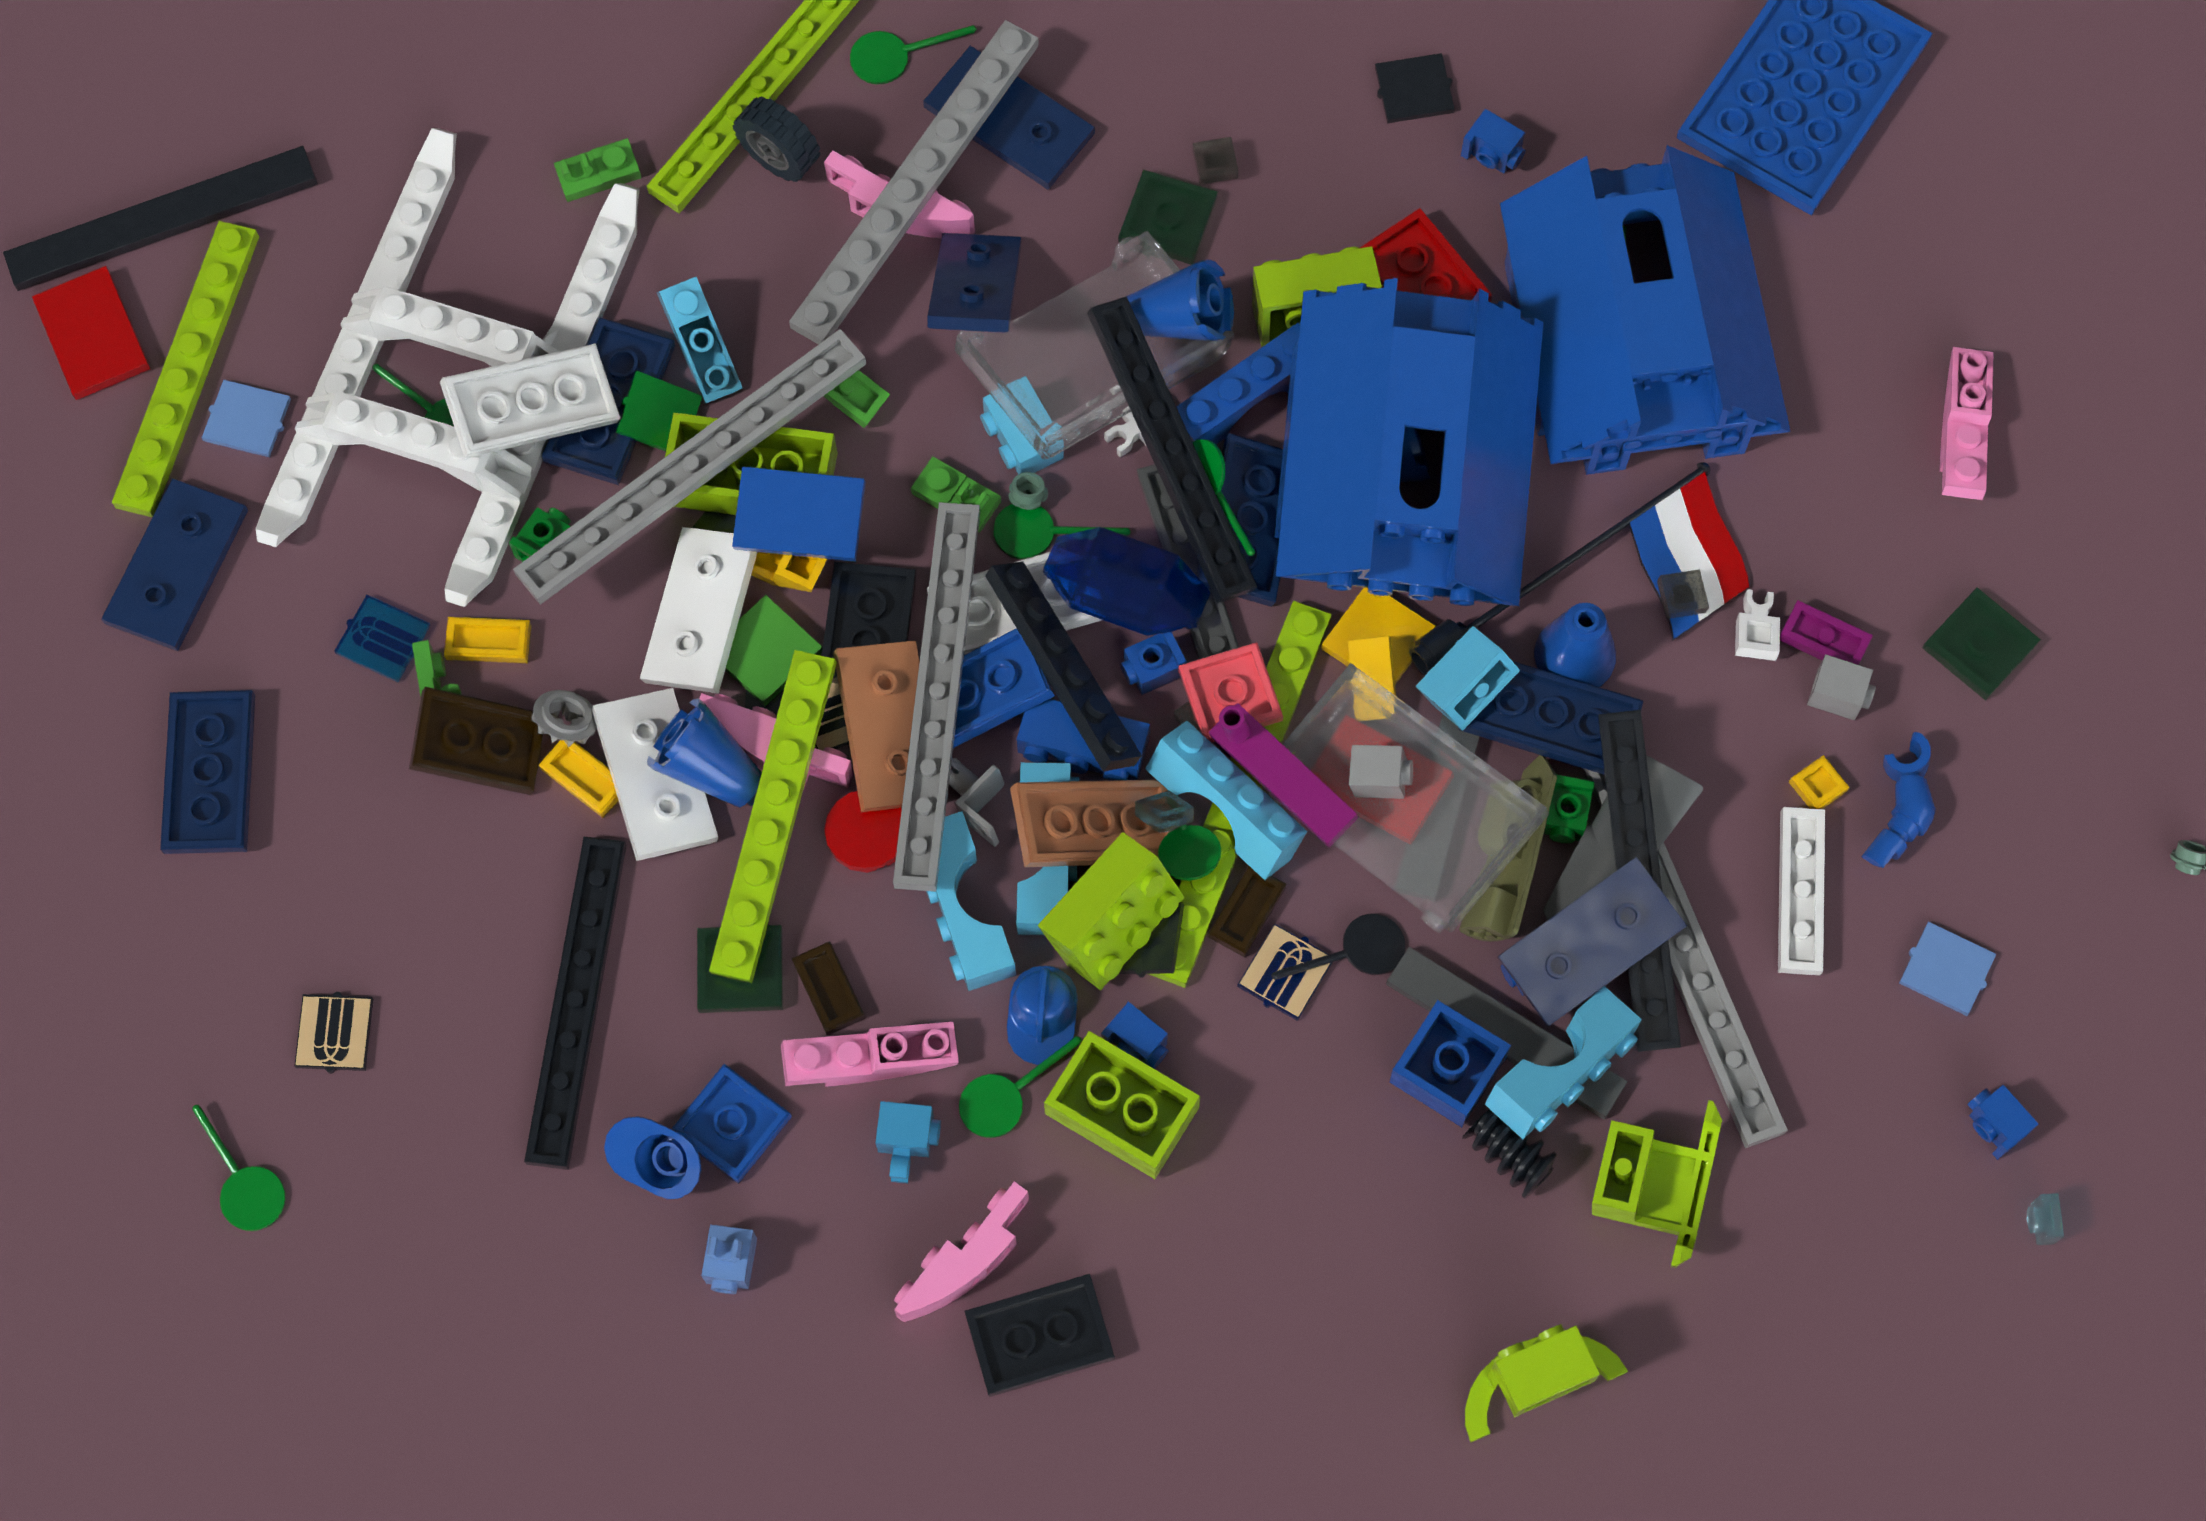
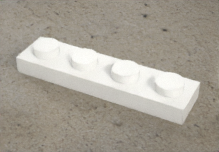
M1783 807L1780 812L1778 973L1821 975L1823 972L1825 810Z

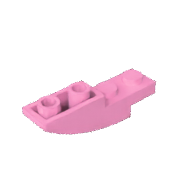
M833 150L824 161L827 181L848 192L851 212L861 217L866 215L891 180L886 175H875L866 170L863 164L850 155L844 157ZM936 190L906 233L930 238H942V233L974 234V215L970 208L961 201H950Z
M1953 347L1945 395L1939 472H1943L1942 495L1983 500L1986 493L1988 425L1992 417L1993 352Z
M701 693L699 699L708 706L757 767L763 770L776 722V715L762 707L755 706L750 710L738 706L737 701L723 694L717 693L712 697ZM825 747L823 751L814 748L806 782L809 775L848 788L854 774L851 760L847 759L846 754L834 748Z
M953 1022L870 1028L867 1033L791 1039L783 1040L781 1043L785 1086L825 1083V1087L857 1084L925 1073L955 1066L959 1063Z
M1015 1181L1008 1190L1003 1187L1000 1188L987 1206L991 1211L982 1224L974 1222L963 1236L961 1243L965 1246L962 1250L948 1240L941 1249L938 1246H934L921 1263L924 1271L916 1282L907 1281L896 1295L894 1302L898 1305L894 1311L897 1318L906 1322L934 1312L969 1292L993 1272L1017 1245L1016 1236L1007 1229L1028 1203V1191Z

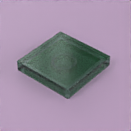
M1143 169L1119 233L1118 243L1190 265L1194 264L1215 207L1218 192Z
M1976 587L1924 643L1922 648L1986 701L2038 645L2041 639Z
M767 925L752 983L712 974L709 969L721 927L697 928V1010L699 1013L783 1010V929L781 925Z

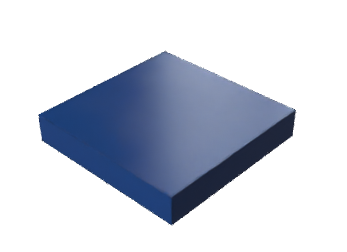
M723 1064L672 1129L682 1131L688 1135L695 1143L698 1154L739 1184L792 1116L791 1113L726 1064Z

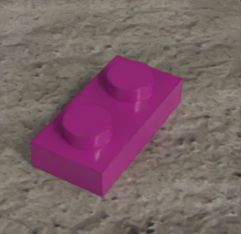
M1797 600L1780 634V641L1820 660H1823L1826 654L1859 665L1873 635Z

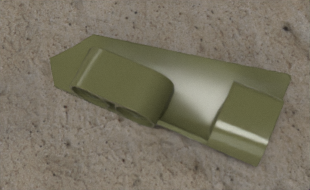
M1539 755L1523 770L1520 780L1498 782L1490 792L1478 833L1479 846L1489 857L1480 887L1471 889L1459 930L1466 936L1492 942L1510 939L1517 935L1557 779L1554 769L1545 756Z

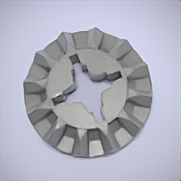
M566 690L548 691L539 696L534 704L531 721L538 724V734L551 735L552 743L560 739L564 740L568 747L575 741L585 744L588 738L595 734L597 729L592 713V704L574 692ZM560 710L562 715L565 716L566 721L571 722L570 725L564 724L563 720L558 718Z

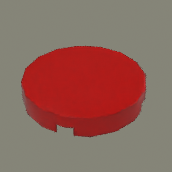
M858 791L850 792L837 800L827 814L824 828L827 846L836 861L850 870L865 873L877 871L878 868L886 865L889 866L895 862L902 809L895 808L861 812Z

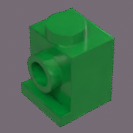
M537 507L516 537L513 536L508 542L515 558L522 562L570 528L569 523L571 520L556 508L551 507L548 512H545ZM544 530L549 532L545 537H540Z
M1557 775L1543 834L1550 835V839L1560 843H1573L1574 840L1580 841L1586 830L1595 782ZM1561 805L1575 808L1576 811L1566 813L1562 810Z

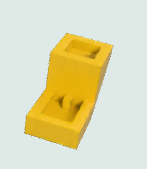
M757 552L751 575L774 586L812 592L827 559Z

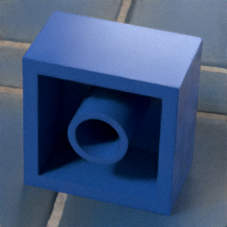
M1437 1000L1393 1068L1389 1082L1458 1126L1463 1127L1506 1060L1511 1045Z

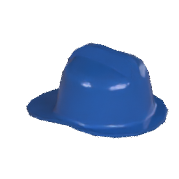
M1051 966L1033 967L1024 971L1013 984L1007 1020L1008 1042L1014 1053L1025 1062L1039 1065L1074 1037L1078 1001L1077 990L1070 976L1062 970Z
M636 1116L624 1118L617 1122L606 1135L604 1150L607 1162L613 1171L626 1181L666 1199L684 1197L692 1192L699 1182L701 1163L698 1150L693 1140L684 1132L670 1129L651 1119Z

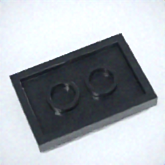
M834 562L822 656L834 658L833 652L836 648L908 641L916 583V569ZM836 668L832 683H838Z
M1090 1274L964 1311L989 1397L1115 1360Z

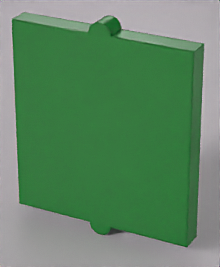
M636 371L628 396L621 402L624 409L616 433L631 437L636 441L666 452L673 414L697 415L702 396Z

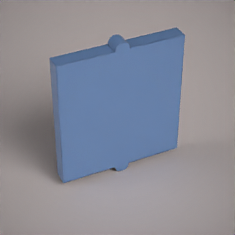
M223 380L214 405L209 407L211 414L202 435V440L270 458L278 433L284 430L282 423L291 398L288 395Z
M1928 921L1916 947H1912L1909 951L1911 958L1899 984L1968 1016L1979 991L1984 990L1987 986L1985 978L1996 954Z

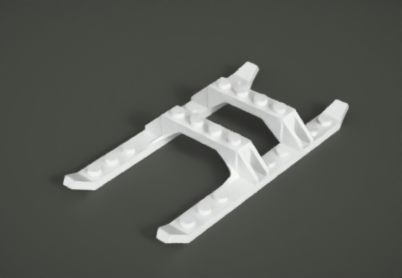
M432 128L414 163L359 291L354 293L351 299L352 307L348 316L344 317L340 324L342 327L312 397L307 399L305 404L307 409L304 416L296 424V434L257 523L256 536L257 542L277 547L285 538L306 522L339 445L365 444L438 467L482 492L453 560L445 585L446 601L465 607L479 592L493 582L508 542L511 539L543 462L541 456L549 439L464 458L454 426L361 398V393L371 373L372 366L385 340L412 339L483 361L490 366L587 346L599 317L602 318L637 236L639 188L623 183L614 184L598 215L553 325L545 337L541 339L533 331L406 293L455 180L457 133L440 128Z

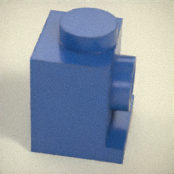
M1484 109L1464 137L1461 157L1468 160L1472 154L1483 166L1490 169L1495 168L1505 174L1508 168L1515 170L1525 155L1526 150L1522 148L1525 132L1491 111Z
M1168 626L1161 629V633L1125 648L1124 661L1120 663V666L1128 684L1133 685L1136 683L1141 695L1181 678L1178 666L1186 664L1187 661ZM1154 655H1157L1159 657L1158 661L1155 663H1148L1145 661V659L1150 658Z
M1129 1001L1101 1032V1038L1111 1044H1116V1047L1153 1069L1163 1061L1169 1051L1165 1048L1168 1044V1033Z
M2004 1085L1993 1094L1988 1088L1984 1089L1967 1104L1972 1109V1113L1969 1116L1974 1121L1972 1124L1975 1131L1983 1140L1989 1143L1992 1141L1997 1146V1149L1992 1153L1997 1160L2039 1125Z

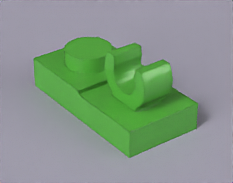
M628 138L554 163L567 202L613 188L615 183L625 184L642 178Z
M858 370L823 397L865 428L890 394Z
M933 456L911 487L912 495L937 509L939 502L980 505L981 513L978 533L982 531L1001 503L1000 495Z
M429 640L412 643L420 696L425 687L462 695L458 684H448L441 688L440 677L446 676L442 653H435Z

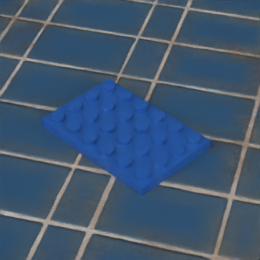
M1768 0L1680 127L1676 138L1812 216L1929 43L1933 33L1874 0Z

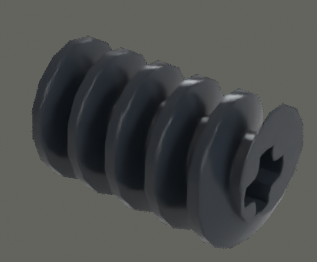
M1490 1109L1462 1137V1139H1467L1476 1134L1472 1144V1148L1475 1151L1489 1147L1485 1155L1487 1163H1492L1501 1158L1497 1173L1505 1175L1514 1171L1510 1185L1517 1187L1526 1183L1522 1193L1524 1199L1531 1195L1554 1170L1552 1165L1557 1154L1552 1152L1542 1157L1540 1152L1545 1143L1542 1139L1529 1145L1527 1141L1531 1133L1522 1139Z

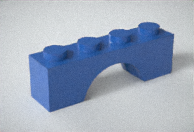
M1299 322L1176 406L1192 442L1207 439L1218 444L1226 438L1234 424L1254 405L1275 393H1289L1293 348L1299 339Z

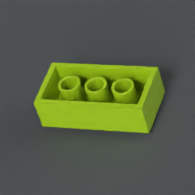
M674 413L665 457L718 418ZM781 427L674 507L736 515L742 467L834 476L838 454L834 433Z

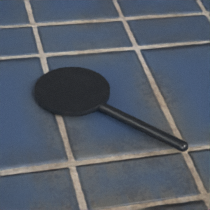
M1365 914L1354 919L1345 930L1342 951L1275 971L1271 974V977L1274 980L1281 979L1347 958L1356 969L1369 975L1386 974L1395 969L1405 953V939L1400 928L1391 919L1379 914Z

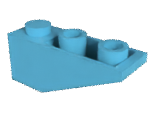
M697 277L657 292L671 329L705 403L743 389Z

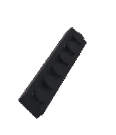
M1024 561L992 565L985 575L986 579L1102 771L1135 766L1142 757L1140 751Z

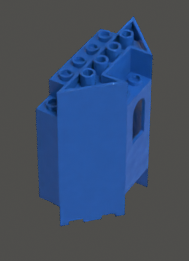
M1667 145L1662 164L1649 166L1646 163L1631 165L1627 169L1610 171L1606 168H1599L1590 172L1588 157L1585 156L1500 203L1508 243L1504 265L1512 306L1521 310L1520 317L1537 318L1544 322L1535 424L1537 435H1545L1550 464L1583 460L1586 475L1626 470L1631 453L1702 444L1705 459L1745 454L1751 437L1791 432L1734 172ZM1660 220L1673 278L1634 283L1622 225Z
M1398 278L1384 280V288L1367 287L1365 283L1337 286L1336 293L1319 291L1317 289L1303 291L1299 339L1293 348L1276 516L1274 538H1279L1275 577L1327 583V588L1338 591L1351 590L1352 586L1368 588V593L1379 596L1392 595L1393 591L1409 593L1408 597L1410 599L1420 601L1433 600L1434 596L1450 598L1449 602L1451 604L1460 606L1474 605V601L1519 606L1544 322L1537 318L1520 317L1521 310L1504 301H1498V304L1489 302V293L1482 289L1478 290L1472 300L1397 291ZM1405 427L1445 432L1439 497L1435 504L1425 509L1409 506L1402 499L1399 490Z

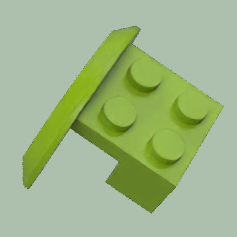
M1708 1100L1698 1150L1653 1139L1654 1130L1613 1120H1611L1592 1201V1215L1678 1235L1671 1267L1674 1268L1692 1257L1722 1124V1118L1714 1102Z
M1562 1324L1543 1331L1536 1338L1513 1344L1497 1353L1498 1356L1479 1373L1469 1391L1465 1406V1428L1470 1443L1490 1435L1487 1424V1411L1491 1396L1499 1386L1515 1418L1595 1382L1600 1374L1607 1381L1626 1374L1628 1370L1621 1359L1608 1347L1589 1337L1581 1336L1577 1326L1564 1330Z

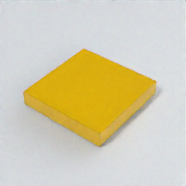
M1364 587L1324 640L1321 650L1350 668L1347 640L1390 636L1396 685L1412 663L1409 650L1415 646V641L1436 626L1391 596L1373 595L1368 593V588Z

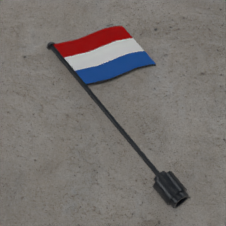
M1705 462L1698 463V469L1521 588L1520 599L1628 525L1641 566L1665 609L1671 628L1672 641L1749 588L1748 575L1742 556L1717 511L1707 479L1711 471L1710 466ZM1498 604L1467 626L1459 621L1455 623L1451 619L1445 620L1415 641V646L1409 650L1414 665L1425 676L1472 626L1476 629L1511 605Z

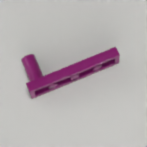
M1239 703L1222 709L1219 715V722L1208 732L1210 737L1330 848L1358 819L1357 813Z

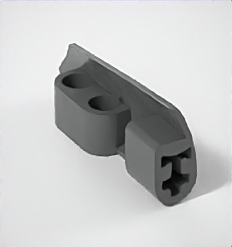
M1646 755L1657 849H1659L1702 793L1703 787L1685 775ZM1607 797L1592 825L1589 824L1543 909L1547 920L1616 871Z

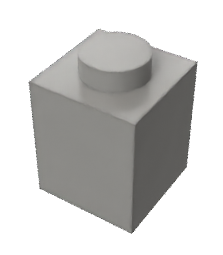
M1825 654L1817 670L1807 705L1855 720L1861 708L1868 710L1876 689V686L1869 684L1873 670Z
M1352 745L1349 786L1354 797L1404 799L1405 785H1412L1413 761L1407 760L1403 747Z

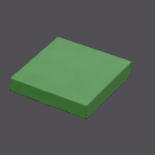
M765 595L739 619L725 671L748 690L762 705L766 706L785 688L794 650L821 655L823 647Z

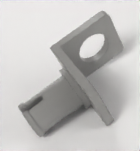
M952 758L951 766L953 768L950 771L949 786L961 795L955 802L959 812L963 811L967 825L996 847L999 844V840L993 826L977 813L1003 788L1005 783L1000 770L995 765H992L978 778L961 764L957 758Z

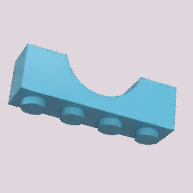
M1185 721L1160 740L1145 768L1174 796L1185 792H1193L1208 798L1216 804L1226 816L1233 830L1235 853L1264 880L1292 859L1308 832L1188 721Z
M1021 762L1020 782L1079 781V777H1071V763ZM1078 866L1043 867L1032 877L1017 883L1016 924L1018 935H1044L1037 925L1069 891V882H1077Z
M963 811L945 816L937 891L926 892L930 904L939 903L943 916L936 918L943 942L952 941L956 955L949 957L956 981L964 979L968 991L1016 976V968L1002 926L989 925L973 919L962 909L956 898L957 888L962 876L977 862L976 849Z
M1605 986L1602 987L1577 1009L1566 1029L1573 1045L1574 1059L1559 1066H1541L1522 1059L1495 1084L1485 1105L1522 1139L1535 1128L1542 1132L1557 1116L1558 1113L1555 1109L1562 1103L1567 1107L1573 1104L1585 1088L1582 1085L1589 1078L1596 1082L1609 1069L1612 1064L1609 1060L1615 1054L1623 1057L1630 1051L1638 1040L1634 1033L1642 1019Z

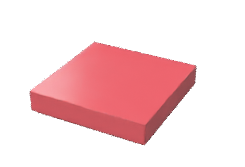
M1257 642L1178 666V671L1199 732L1211 743L1215 741L1208 732L1219 722V715L1222 709L1229 705L1239 703L1263 727L1283 721V714Z

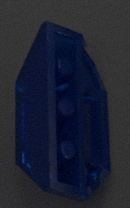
M1102 527L1058 536L1043 568L1044 575L1047 579L1051 580L1056 591L1069 608L1146 636L1173 632L1182 628H1197L1211 593L1179 555Z

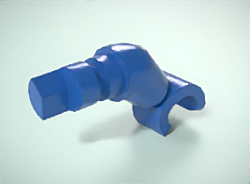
M1918 732L1912 733L1909 747L1910 752L1918 760L1910 764H1903L1895 758L1894 754L1884 755L1883 767L1885 772L1892 780L1897 782L1895 784L1896 805L1891 811L1893 817L1887 823L1889 830L1883 829L1861 856L1877 867L1884 868L1891 858L1898 860L1908 848L1905 842H1912L1917 835L1923 836L1934 819L1936 809L1927 780L1924 778L1929 767L1931 747L1928 740Z

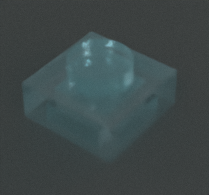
M2040 1194L2031 1203L2032 1207L2027 1209L2028 1229L2030 1233H2035L2037 1245H2054L2064 1237L2059 1194Z

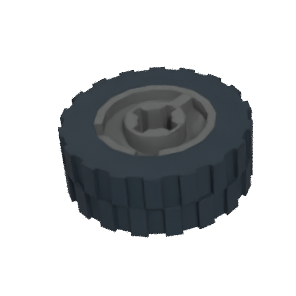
M765 97L754 98L733 122L735 135L750 156L766 170L786 181L792 180L797 182L821 155L819 152L820 146L817 144L815 136L808 130L809 128L794 113H791L786 107L772 99H766Z

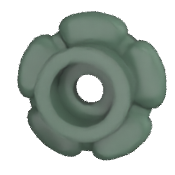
M1021 473L1013 479L1009 486L1010 493L1008 497L1010 502L1022 509H1036L1048 497V490L1043 479L1035 473Z
M2180 840L2176 850H2172L2170 854L2171 859L2176 862L2175 868L2186 874L2199 875L2201 869L2206 870V846L2194 841Z

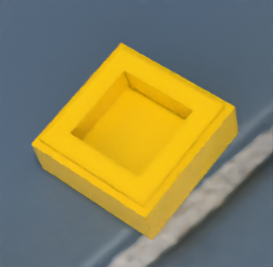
M1824 755L1789 780L1790 785L1810 809L1825 808L1845 794L1850 788Z

